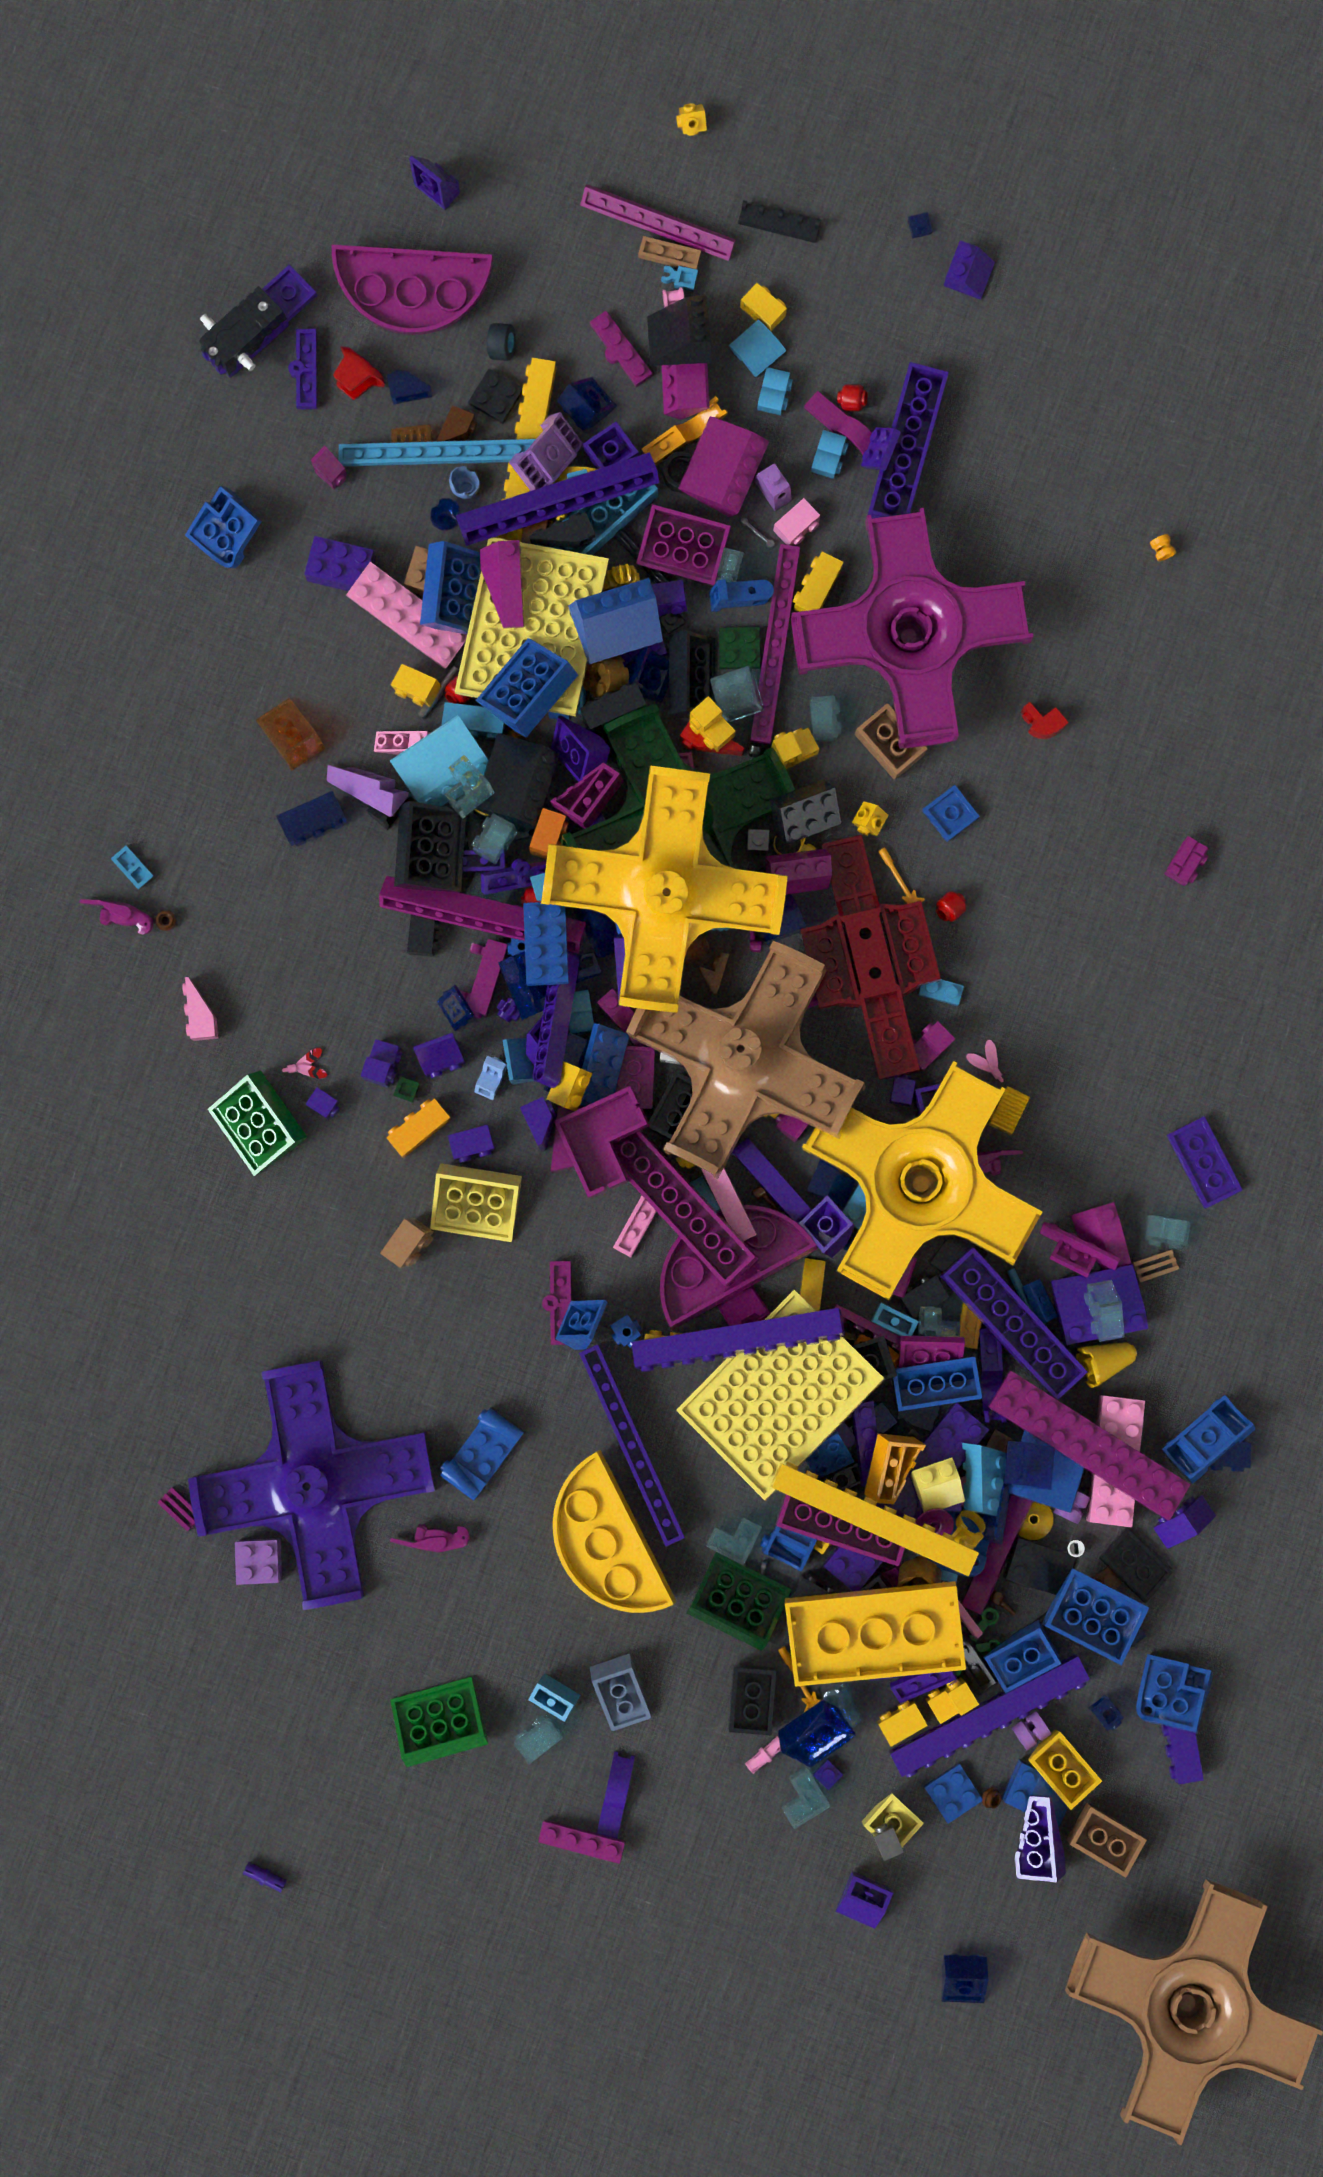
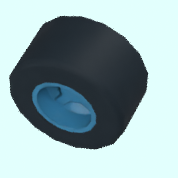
M492 323L488 330L486 342L488 356L491 360L510 361L515 351V329L512 324Z

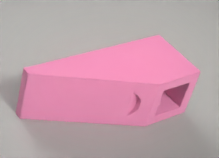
M376 732L374 752L399 755L430 734V732Z
M185 977V983H183L182 988L184 996L187 995V1003L184 1004L185 1015L189 1018V1024H186L187 1036H190V1039L193 1041L219 1039L216 1016L189 977Z

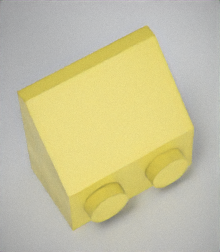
M953 1458L914 1470L910 1474L923 1512L935 1508L945 1509L965 1502L960 1476Z
M892 1793L879 1802L862 1820L863 1826L871 1833L875 1832V1828L882 1824H887V1826L892 1824L901 1847L924 1824Z

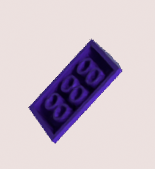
M1133 1264L1119 1266L1116 1270L1105 1269L1090 1272L1088 1278L1080 1274L1051 1280L1061 1339L1066 1345L1149 1329Z

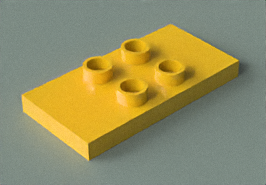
M956 1581L785 1598L795 1687L966 1670Z

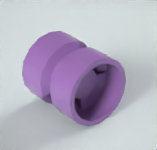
M1077 1492L1071 1513L1056 1508L1053 1513L1079 1524L1083 1515L1081 1509L1087 1507L1090 1497Z
M1036 1711L1026 1717V1722L1020 1721L1011 1727L1027 1751L1037 1745V1740L1043 1741L1052 1735Z

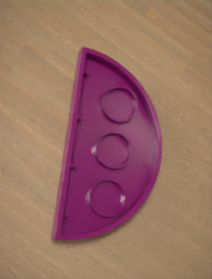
M332 245L334 271L341 289L351 304L361 315L375 325L388 331L406 335L430 334L450 327L461 320L475 307L482 297L489 282L493 266V255Z
M743 1205L757 1235L744 1242L759 1259L730 1287H727L678 1236L666 1256L660 1279L662 1309L671 1330L678 1328L817 1250L816 1244L799 1224L786 1215L766 1207ZM720 1210L718 1214L726 1221L722 1211Z

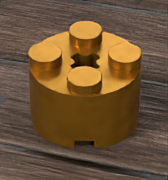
M616 656L590 665L587 662L583 681L584 689L595 697H602L608 692L614 693L619 691L622 686L629 682L628 668L624 667L622 663L625 662L621 656Z
M917 1556L915 1559L908 1560L900 1566L897 1587L941 1583L942 1572L936 1564L927 1560L926 1557Z

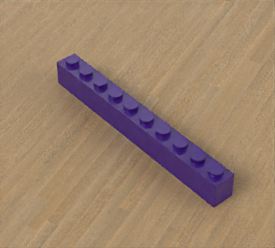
M649 452L456 515L465 545L468 546L660 482L656 465Z
M835 1308L631 1343L635 1368L641 1369V1372L653 1371L654 1367L662 1366V1369L672 1368L675 1363L681 1362L682 1365L695 1364V1360L703 1359V1362L714 1361L715 1357L723 1356L724 1359L734 1358L736 1353L744 1352V1355H752L761 1349H765V1352L776 1351L779 1346L795 1348L798 1347V1343L806 1342L807 1345L818 1344L819 1340L827 1339L828 1342L840 1340V1336H845L841 1310Z
M599 1344L580 1352L579 1355L665 1546L685 1538Z
M1074 1654L1062 1660L1061 1664L1006 1694L1003 1691L979 1703L978 1706L962 1716L958 1714L942 1724L889 1750V1753L901 1777L905 1775L907 1778L918 1772L917 1769L923 1766L928 1768L937 1762L936 1759L942 1756L947 1758L955 1754V1749L961 1746L963 1748L974 1744L973 1740L978 1737L986 1738L993 1734L992 1730L998 1727L1003 1729L1012 1724L1011 1720L1017 1717L1019 1719L1027 1717L1031 1714L1030 1710L1036 1707L1042 1709L1049 1705L1048 1701L1055 1697L1057 1700L1068 1695L1067 1691L1073 1688L1078 1690L1086 1686V1681L1090 1680L1079 1657Z

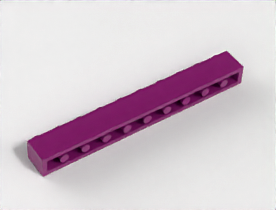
M386 876L379 893V906L382 908L525 941L524 908L518 905L501 903L497 900H488L460 892L394 887L395 877ZM566 918L567 951L579 954L585 936L586 922Z

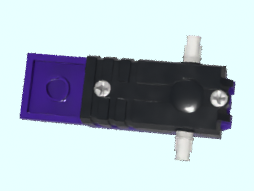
M288 265L262 289L259 286L256 287L253 293H250L245 300L243 299L239 303V306H235L218 323L211 317L209 318L207 314L200 318L204 326L209 330L199 340L202 346V356L206 361H210L213 367H216V371L220 375L226 373L229 378L235 375L243 366L252 371L256 365L251 359L289 326L288 322L317 296L316 291Z

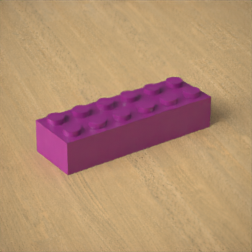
M787 1494L784 1496L776 1526L889 1564L900 1565L904 1547Z

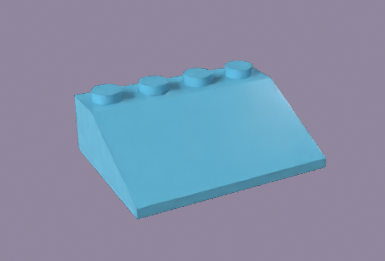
M457 715L391 759L390 762L416 802L443 806L483 778L488 759L461 718Z

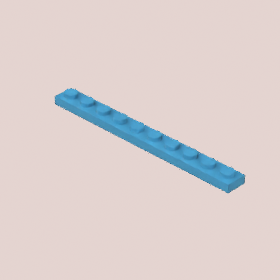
M536 439L339 444L338 461L343 466L510 462L516 453L525 452Z

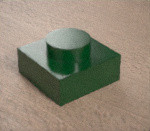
M400 1076L393 1096L414 1103L420 1083Z

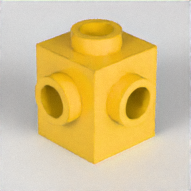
M689 103L679 108L680 115H676L677 126L682 129L683 134L693 136L698 134V132L707 131L705 110L702 104L695 105Z
M863 801L852 823L858 827L857 831L865 836L869 834L878 836L889 815L878 805Z

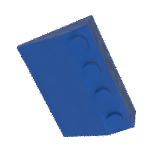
M446 541L429 544L420 625L437 630L461 634L468 633L481 574L480 552Z
M649 578L575 600L568 606L589 665L663 641L656 596Z
M527 638L476 701L514 731L526 738L578 677V674L567 660Z
M1024 1430L1006 1492L1071 1513L1084 1467Z
M1072 1568L1041 1624L1122 1666L1149 1607Z

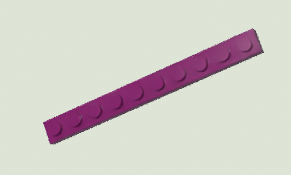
M780 544L774 593L771 601L750 742L771 744L800 551L798 546Z

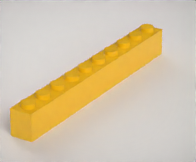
M532 358L531 365L527 364L526 376L528 381L527 384H523L522 395L525 397L524 402L519 404L518 414L521 415L520 422H516L515 425L516 440L537 439L543 432L540 425L548 417L556 374V361ZM508 463L507 472H510L509 480L506 479L504 484L505 499L530 491L517 472ZM523 528L495 538L519 540L521 542Z
M788 1461L786 1465L780 1463L770 1486L773 1489L969 1577L979 1552L974 1550V1545L965 1541L959 1544L954 1541V1536L943 1532V1535L935 1533L936 1528L924 1523L923 1527L915 1524L916 1519L905 1514L903 1518L895 1515L897 1511L888 1506H885L884 1509L877 1507V1501L865 1497L864 1500L857 1498V1492L848 1488L842 1491L837 1488V1483L828 1479L824 1483L817 1479L819 1475L808 1470L804 1474L798 1471L799 1466Z

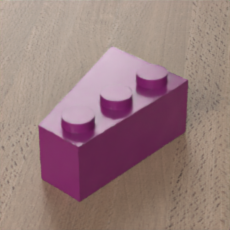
M602 763L585 775L576 785L566 789L567 791L558 798L552 799L551 803L556 810L585 829L592 825L623 783V779L620 773Z

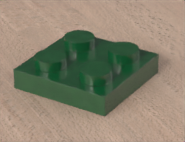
M760 627L719 628L720 669H760Z

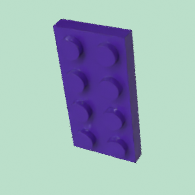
M1205 1116L1166 1135L1204 1209L1242 1191Z

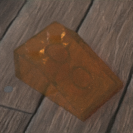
M290 698L256 719L258 725L291 771L326 749L316 731Z

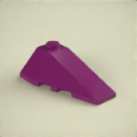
M519 540L498 541L480 549L481 571L503 628H524Z
M1114 1202L1071 1215L1078 1238L1086 1242H1092L1104 1251L1114 1253L1116 1257L1120 1258L1117 1267L1131 1264ZM1098 1263V1264L1100 1265V1267H1101L1102 1270L1110 1269V1268H1108V1267H1106V1266H1104V1265Z

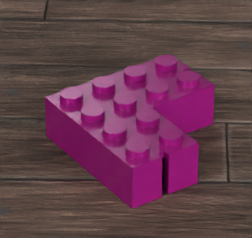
M631 1086L554 1121L588 1198L592 1199L607 1192V1187L614 1189L629 1182L612 1143L650 1126L643 1109L638 1107L641 1104Z

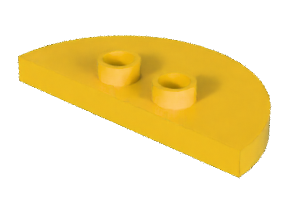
M601 1450L595 1452L570 1473L556 1500L553 1514V1536L557 1554L565 1571L585 1594L612 1609L631 1613H644L674 1605L677 1601Z

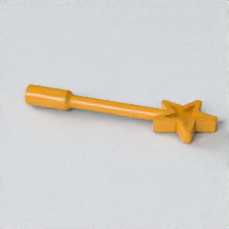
M884 847L878 852L886 866H889L906 895L902 896V900L907 904L917 901L924 902V898H917L915 890L912 891V894L910 893L895 868L887 849Z
M782 1646L778 1649V1652L793 1673L792 1658L786 1647ZM800 1686L806 1698H801L806 1704L804 1713L807 1714L813 1710L817 1715H820L818 1706L824 1704L825 1701L817 1699L815 1691L810 1694L806 1686Z

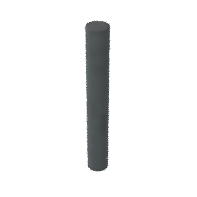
M452 667L441 682L442 687L432 706L424 705L417 714L419 717L425 719L445 692L446 685L459 673L458 668Z

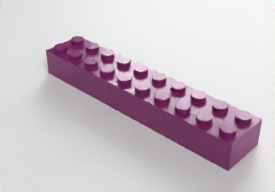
M642 1130L612 1143L629 1182L724 1286L730 1287L759 1259L753 1250Z

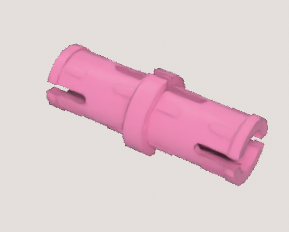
M776 1736L764 1748L758 1749L759 1752L748 1760L745 1765L754 1774L767 1762L770 1763L772 1758L786 1746Z

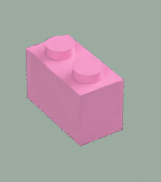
M803 498L774 524L773 531L786 545L792 546L795 544L797 546L803 541L804 535L808 531L813 532L819 526L820 514Z

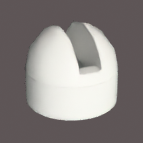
M1079 1540L1071 1541L1068 1545L1069 1554L1073 1557L1083 1555L1085 1551L1084 1544ZM1074 1543H1078L1079 1554H1075Z

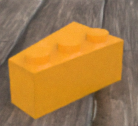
M877 1434L864 1495L877 1501V1503L894 1504L907 1481L905 1480L911 1468L914 1469L916 1465L915 1460L926 1445L915 1437Z

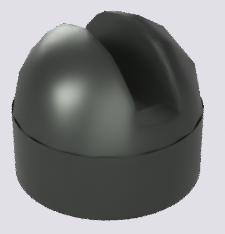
M749 742L747 748L749 757L755 758L763 754V745Z

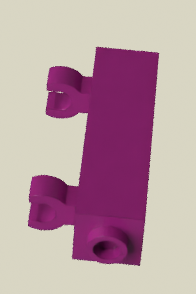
M491 939L487 940L486 947L472 943L470 953L482 956L471 994L457 990L455 997L457 998L456 1000L467 1002L466 1010L470 1012L469 1016L481 1019L482 1016H488L508 952L507 944Z

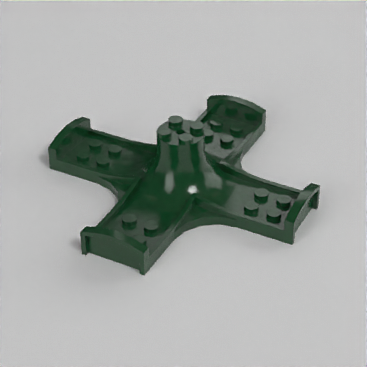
M656 704L627 713L604 725L603 735L625 779L627 787L626 801L620 811L613 817L571 834L568 832L563 834L561 838L562 846L566 845L592 850H612L628 843L638 832L643 818L650 766L701 772L685 764L680 758L659 717V709ZM773 747L765 750L763 755L727 770L713 774L709 773L710 779L707 787L702 824L703 840L709 853L723 865L735 868L731 858V848L738 832L750 823L772 814L770 799L795 790L785 766ZM709 930L702 933L703 937L707 936Z

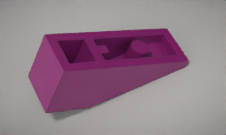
M611 989L597 1004L623 1033L627 1034L626 1031L634 1012L630 1007L619 1005L618 994ZM629 1037V1040L635 1046H645V1044Z

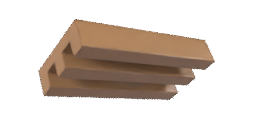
M1173 1250L1132 1263L1139 1283L1179 1269L1176 1258L1173 1255ZM1167 1255L1170 1258L1168 1260L1162 1261L1160 1263L1142 1269H1139L1138 1265L1165 1257ZM1170 1263L1172 1264L1170 1268L1144 1277L1141 1276V1273Z

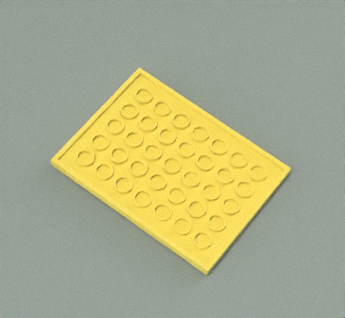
M493 537L488 539L487 546L498 541L511 540ZM520 542L524 628H503L481 571L455 694L478 698L527 638H530L567 660L577 672L578 677L549 710V712L576 717L588 661L568 606L575 600L603 592L609 558Z
M793 1290L765 1320L816 1312V1310ZM840 1336V1340L828 1342L827 1339L819 1340L818 1344L807 1345L806 1342L798 1343V1347L795 1348L779 1346L777 1347L778 1350L765 1352V1349H761L752 1355H744V1352L736 1353V1357L727 1358L677 1409V1412L765 1501L776 1491V1489L770 1486L780 1463L786 1465L788 1461L800 1466L885 1380L842 1336Z

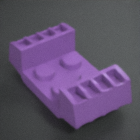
M561 412L550 415L540 425L543 432L525 452L516 453L509 462L530 491L555 482L577 456V452L583 445V442L573 431V428L570 427Z

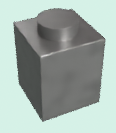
M748 829L747 854L767 855L769 830Z
M882 1824L875 1828V1832L872 1834L884 1861L904 1853L892 1824L888 1826L887 1824Z

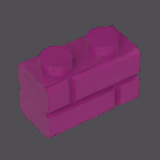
M1187 836L1164 874L1183 886H1186L1189 882L1193 883L1198 875L1196 869L1199 865L1203 866L1209 857L1206 854L1208 847Z

